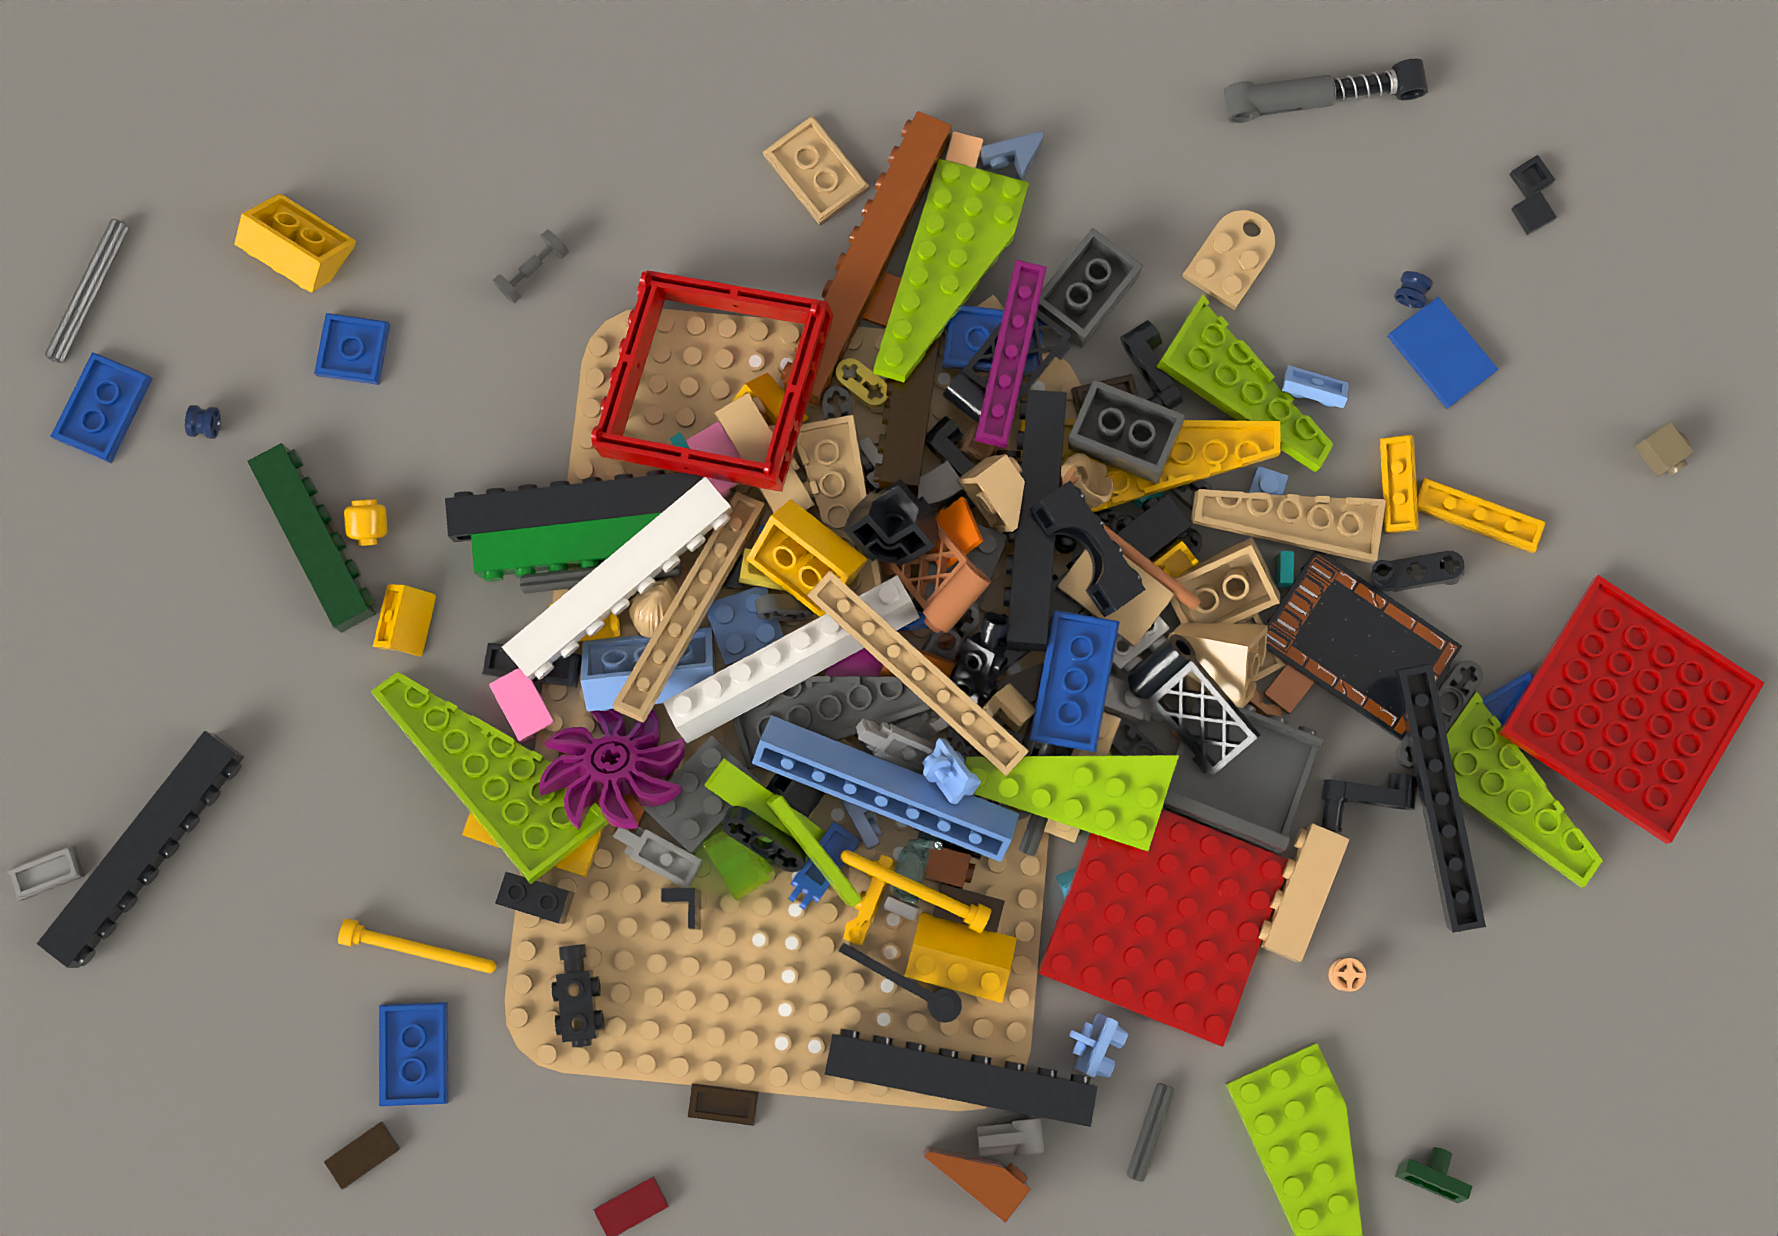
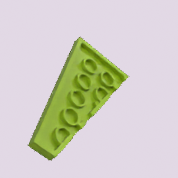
M1202 294L1156 367L1237 421H1280V449L1316 473L1321 468L1334 444L1309 415H1303L1292 403L1294 398L1290 393L1283 392L1273 381L1275 376L1243 340H1237L1227 328L1229 323L1222 315L1217 317L1208 306L1210 302Z
M1477 691L1474 692L1446 733L1460 801L1580 888L1585 887L1603 862L1602 858L1581 830L1575 827L1564 812L1565 809L1560 802L1555 800L1545 787V782L1519 747L1498 734L1501 730V723L1495 715L1492 716L1483 704V699Z
M1179 755L1024 756L1007 776L986 757H967L965 766L970 773H975L981 781L979 787L974 792L975 795L1148 851Z

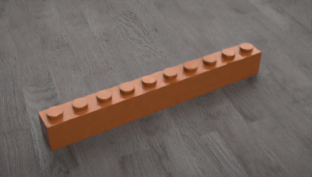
M920 111L916 112L913 120L908 119L901 133V137H903L900 147L895 145L888 159V163L891 165L887 173L882 172L875 185L877 193L873 200H867L862 211L864 219L860 227L855 226L850 234L848 243L851 246L847 254L842 252L835 266V270L838 272L834 280L829 279L823 289V301L828 302L833 313V319L808 401L809 403L820 406L823 395L828 390L836 373V368L842 361L931 180L938 161L941 159L951 139L952 125ZM801 336L799 337L794 350L795 352H797ZM787 362L781 375V379L784 380V391H786L793 367L791 362Z

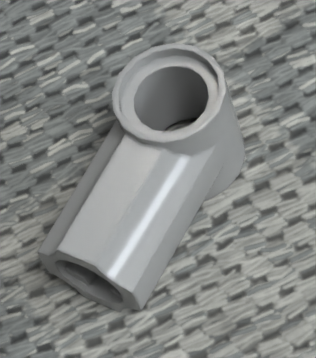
M1041 1117L1011 1120V1123L976 1126L979 1156L1001 1155L1005 1153L1029 1155L1045 1152Z

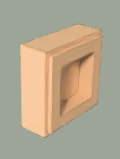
M953 131L945 160L976 168L983 139Z

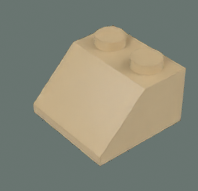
M1006 454L986 457L957 479L992 530L1013 532L1018 528L1025 481L1020 475L1022 469L1013 457L1008 458Z

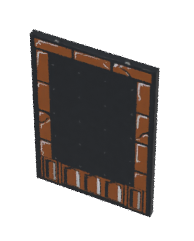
M1314 551L1306 565L1301 568L1300 574L1266 624L1268 625L1267 651L1400 741L1403 740L1407 732L1394 670L1426 663L1432 664L1437 686L1462 647L1455 640L1324 552Z

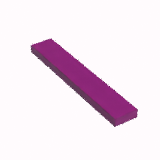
M1015 260L974 441L1002 448L1007 447L1047 269L1046 266Z

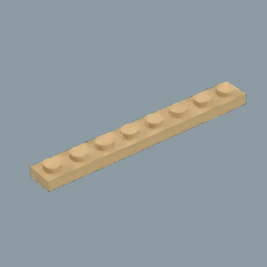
M735 493L729 503L732 512L729 514L731 519L717 531L714 529L615 699L613 703L615 711L640 722H645L766 510L765 503L741 493Z
M830 570L807 594L812 601L1003 774L1007 776L1029 752Z

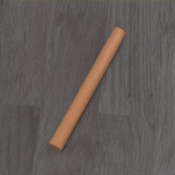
M1104 524V530L1111 540L1121 547L1124 556L1174 593V596L1191 610L1197 608L1201 602L1199 598Z

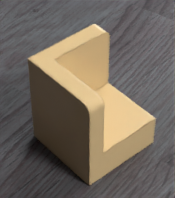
M1010 683L994 694L982 708L992 718L998 715L1014 732L1020 731L1035 714V708Z

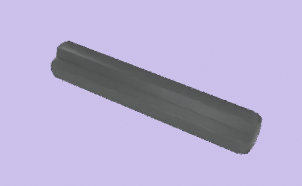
M1158 1083L1155 1087L1127 1170V1176L1139 1182L1145 1180L1174 1094V1088L1163 1083Z

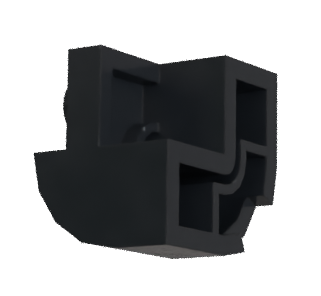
M901 479L881 491L876 488L862 499L850 513L843 529L863 554L873 562L875 559L887 563H897L898 566L909 563L933 549L938 539V524L930 505L923 496L917 499Z

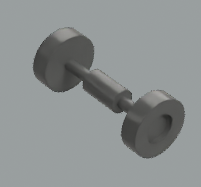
M549 229L540 235L547 247L538 256L534 254L518 269L520 273L510 282L500 274L492 280L496 287L514 304L521 298L514 286L524 277L528 278L543 264L542 260L551 251L561 259L569 253L566 246Z

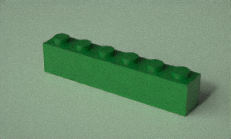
M661 513L471 534L474 573L480 578H484L486 582H496L503 580L504 575L516 574V577L520 578L522 575L535 574L539 571L553 572L568 570V568L598 567Z

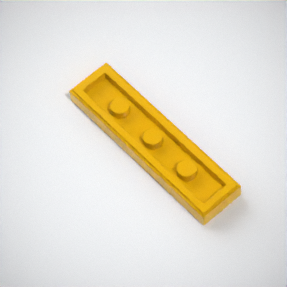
M1427 478L1421 481L1417 493L1418 512L1530 553H1534L1537 550L1546 524L1545 521Z

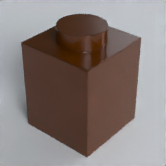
M933 845L924 879L962 889L964 882L971 883L976 864L970 863L971 855Z

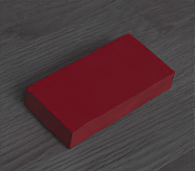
M653 1176L598 1206L593 1211L606 1236H617L668 1208L669 1204Z

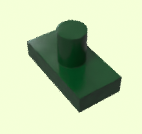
M1433 1147L1427 1166L1408 1159L1398 1165L1395 1175L1399 1179L1457 1204L1469 1199L1473 1187L1447 1175L1452 1153L1438 1147Z

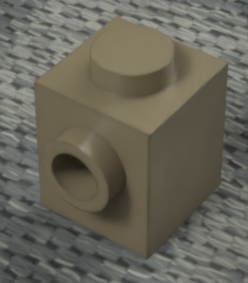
M1671 421L1634 446L1657 477L1666 471L1672 476L1688 465L1684 459L1694 453L1690 448L1688 438L1682 432H1678Z

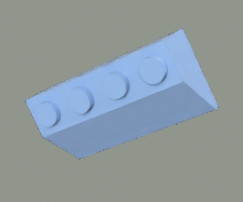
M712 627L697 629L655 704L663 703L716 674ZM642 635L583 641L581 685L587 711L613 709L615 699L650 639Z

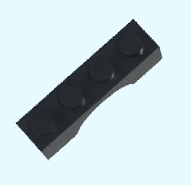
M1068 481L1029 509L1047 536L1066 535L1076 539L1085 547L1090 555L1093 568L1091 581L1085 591L1103 617L1117 611L1146 590L1139 573L1129 566L1123 557L1121 547L1111 540L1104 530V524L1100 517L1091 511L1085 502L1084 494L1071 481Z

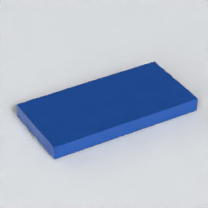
M1054 610L1030 741L1096 753L1120 625L1119 621Z

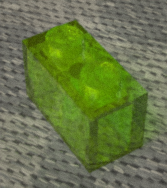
M724 831L719 832L702 843L736 901H740L772 881L768 875L773 871L769 862L761 856L757 857L754 851L728 836Z

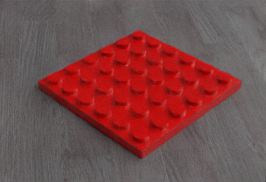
M1597 575L1592 579L1498 734L1665 844H1668L1675 838L1765 682L1600 575Z
M1164 809L1161 810L1148 851L1090 833L1037 973L1223 1047L1262 939L1258 938L1264 920L1269 921L1273 908L1270 905L1276 889H1281L1284 881L1282 874L1288 859Z

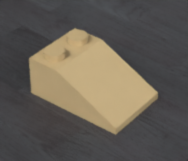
M1251 537L1217 553L1173 578L1201 600L1195 610H1191L1175 596L1170 600L1181 624H1233L1280 603V592L1254 538Z

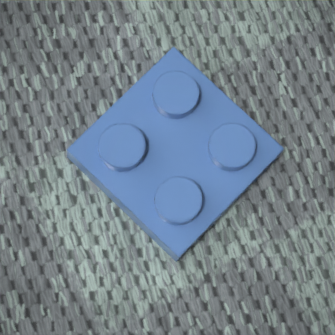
M753 587L714 601L710 606L707 615L726 667L784 637L779 621L763 620L757 616L755 600L761 596L769 595L766 587Z

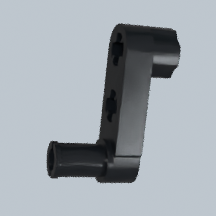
M1147 320L1122 335L1120 340L1125 351L1153 392V396L1146 400L1171 410L1182 404V396L1170 376L1156 367L1159 360L1152 350L1160 346L1162 340L1154 324Z
M944 416L927 432L925 445L942 463L948 460L957 475L961 477L975 465L955 446L964 437V434L955 422ZM965 491L950 504L952 505L959 498L964 497L968 502L970 510L975 507Z
M1443 551L1392 561L1379 560L1372 567L1371 580L1373 586L1382 592H1397L1444 583L1446 585H1454L1464 575L1465 565L1462 556L1454 551ZM1446 562H1452L1453 567H1459V569L1454 568V573L1448 574L1447 570L1441 569V567L1445 568ZM1419 564L1420 569H1426V575L1422 573V579L1415 580L1414 575L1407 574L1408 570L1412 571V565ZM1382 570H1387L1389 572L1386 576L1378 575V573Z
M1389 773L1387 788L1339 780H1324L1322 800L1325 802L1321 827L1333 832H1342L1344 803L1348 802L1400 810H1415L1418 786L1416 776Z

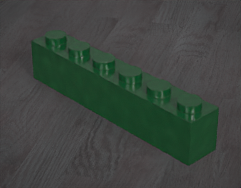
M280 443L248 460L247 462L333 628L342 633L376 615L371 606L375 604V600L366 586L364 588L361 587L357 577L361 576V573L353 559L347 560L343 549L347 548L343 538L338 531L333 533L328 522L332 521V517L323 503L319 505L314 495L318 491L309 476L304 478L300 467L304 466L297 451L295 449L289 450L284 444Z

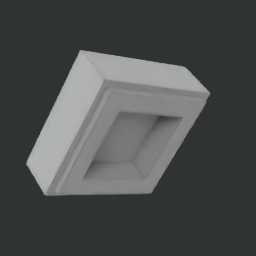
M890 894L883 906L885 910L909 920L915 919L919 909L918 906Z

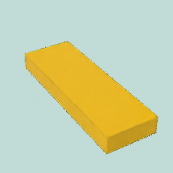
M1404 435L1380 438L1383 500H1386L1384 511L1385 532L1389 534L1419 531L1414 436Z

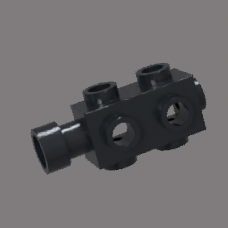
M993 612L984 614L980 625L982 632H978L971 637L968 636L963 640L959 648L960 660L953 668L949 678L979 706L988 702L997 693L998 686L993 684L996 675L1002 674L1008 663V658L1004 656L1007 647L999 643L1000 638L1006 635L1010 623L1004 616Z
M585 944L559 947L560 961L563 960L565 973L557 974L556 981L551 984L553 1001H559L560 1015H555L556 1034L562 1035V1042H571L572 1047L592 1045V1039L599 1037V1030H604L603 1010H596L595 997L601 996L599 976L593 977L592 970L585 971L583 958L587 957ZM572 983H576L580 987V993L577 996H572L569 993L568 989ZM575 1017L583 1020L584 1025L581 1030H576L572 1026V1020Z

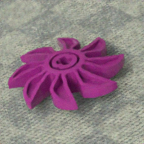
M609 709L606 711H590L604 735L599 739L593 738L592 734L585 727H571L555 733L546 740L545 745L547 748L570 755L558 757L545 769L539 783L540 794L543 796L567 787L564 797L565 811L570 823L578 830L598 797H600L599 805L602 814L608 823L618 828L633 829L638 828V824L622 798L624 795L632 794L640 806L653 807L673 800L682 792V786L657 778L669 775L679 766L685 755L686 742L682 737L658 746L661 729L658 717L652 709L645 722L637 721L627 736L622 716L614 709Z

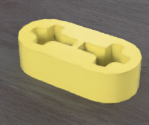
M844 359L838 364L836 368L837 382L848 393L871 409H879L887 404L889 396H886L887 383L883 379L873 374L870 369L856 359ZM855 368L856 377L861 382L858 383L853 378H849L847 381L844 380L845 374L843 370L847 369L850 371ZM867 385L873 390L880 387L882 398L874 397L872 400L869 399V391L864 386Z

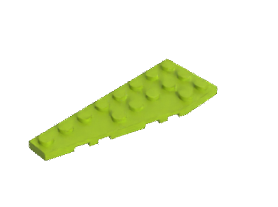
M939 159L876 358L873 374L905 382L925 356L927 349L933 341L942 334L946 324L951 318L955 317L978 287L989 268L994 266L1002 251L1013 241L1029 182Z
M398 671L371 690L376 700L530 884L609 824L604 818L601 808L595 802L591 806L580 829L575 828L570 823L564 807L567 787L543 796L540 794V779L551 762L544 759V756L534 750L530 751L518 744L515 739L479 718L463 712L453 703L446 702L437 697L429 689Z
M1313 1043L1226 1083L1225 1085L1294 1235L1363 1236L1347 1107L1318 1044Z

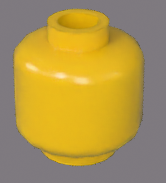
M377 499L352 500V506H348L344 510L346 536L350 539H356L358 546L377 545V538L386 536L388 532L385 506L378 504Z

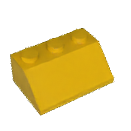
M279 193L242 213L234 244L246 251L250 256L270 266L277 273L297 283L301 288L313 293L333 279L354 249L357 241Z
M790 499L770 516L746 560L821 617L827 613L812 601L807 594L829 570L849 587L868 558Z
M921 912L904 977L1002 1003L1011 971L1017 938L987 930L978 933L968 928V925Z

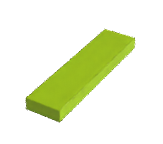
M723 758L704 786L730 805L741 806L751 810L793 838L765 802L773 793ZM792 808L816 840L820 842L826 832Z
M773 794L765 802L844 903L854 907L862 901V897L784 797Z

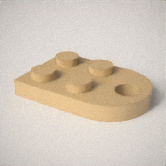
M1239 210L1227 214L1217 223L1182 277L1235 311L1274 251L1275 234L1270 223L1258 213L1248 210ZM1247 223H1253L1258 226L1260 234L1255 237L1245 234L1243 226Z

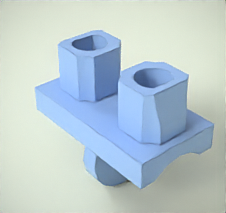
M939 738L934 751L922 761L925 767L923 774L929 782H936L950 803L958 804L964 795L972 796L981 781L975 773H970L964 764L965 759L961 753L954 751L946 739Z
M1097 1013L1092 1024L1085 1022L1080 1034L1073 1030L1069 1034V1037L1077 1040L1072 1053L1079 1055L1073 1068L1094 1078L1096 1075L1109 1078L1115 1067V1061L1104 1055L1109 1044L1117 1048L1124 1046L1128 1033L1118 1026V1021Z

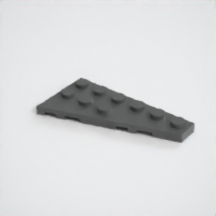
M811 676L734 718L733 723L747 769L759 767L752 764V761L771 715L838 741L858 734L855 727L862 718L874 721L880 726L882 722L889 724L932 710V708L897 677Z

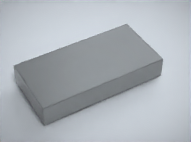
M67 846L8 869L18 901H23L84 877L74 846Z

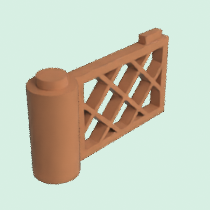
M937 522L938 539H941L939 553L931 554V550L913 561L900 566L897 563H887L881 560L879 563L889 575L892 576L894 573L898 575L902 583L924 609L923 614L926 617L924 623L936 633H940V631L948 633L991 584V581L969 560ZM956 557L959 560L958 565L952 572L946 573L947 559ZM939 560L937 575L928 576L929 562ZM920 563L919 577L910 578L911 565ZM936 582L934 593L927 599L925 597L927 583Z

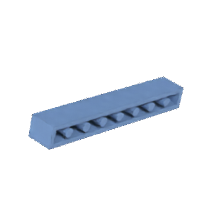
M772 715L762 734L752 764L999 862L1002 861L1012 841L1019 817L1017 812L974 795H964L958 804H952L945 797L936 782H929L921 774Z

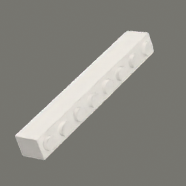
M704 477L509 640L502 648L529 679L533 680L535 677L539 680L553 670L554 666L552 663L561 655L566 658L578 649L580 645L577 642L586 634L591 637L601 630L605 625L603 620L612 612L614 615H618L630 604L628 599L637 591L643 594L656 582L653 579L662 570L667 573L677 566L681 561L678 558L687 549L692 552L702 545L706 540L704 535L712 528L716 531L722 528L731 519L729 517V514L732 512L731 506L709 480Z
M898 575L859 596L895 630L920 618ZM825 614L663 703L676 730L688 744L864 647L828 614Z

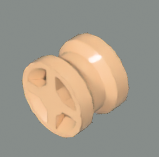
M1342 958L1331 964L1328 977L1330 983L1336 989L1348 992L1356 991L1365 983L1366 970L1358 960Z

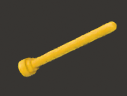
M844 850L840 855L842 862L964 918L963 922L968 924V928L978 933L984 930L989 920L991 909L980 903L977 906L974 904L968 906L850 850Z
M349 918L344 919L338 936L339 944L351 947L354 944L360 945L363 942L486 973H493L497 968L493 960L366 930L364 925H360V921Z

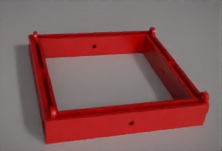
M649 270L642 272L637 289L638 300L635 309L631 310L628 317L629 328L626 338H623L620 342V357L617 366L612 369L610 374L611 385L608 395L603 398L601 403L599 424L593 428L591 433L592 446L601 457L782 492L833 319V313L828 302ZM665 300L805 325L765 463L623 436Z

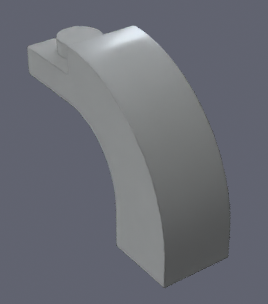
M868 436L860 441L859 444L863 468L866 472L870 469L872 470L870 474L865 476L866 485L871 491H874L876 488L879 489V483L873 482L875 464L882 463L883 457L878 453V449ZM948 460L929 473L921 475L918 498L923 496L932 510L951 503L964 491L957 481L960 477Z

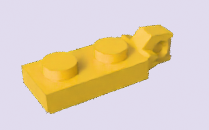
M882 854L879 861L873 860V862L893 871L896 866L894 859ZM869 874L867 878L872 880L867 892L861 891L862 901L855 906L859 913L855 919L846 923L843 939L863 946L870 926L875 920L889 884Z

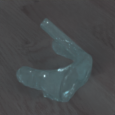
M910 839L908 845L899 854L895 872L921 883L928 850H942V843L933 840ZM893 886V893L896 898L904 902L918 904L919 897Z

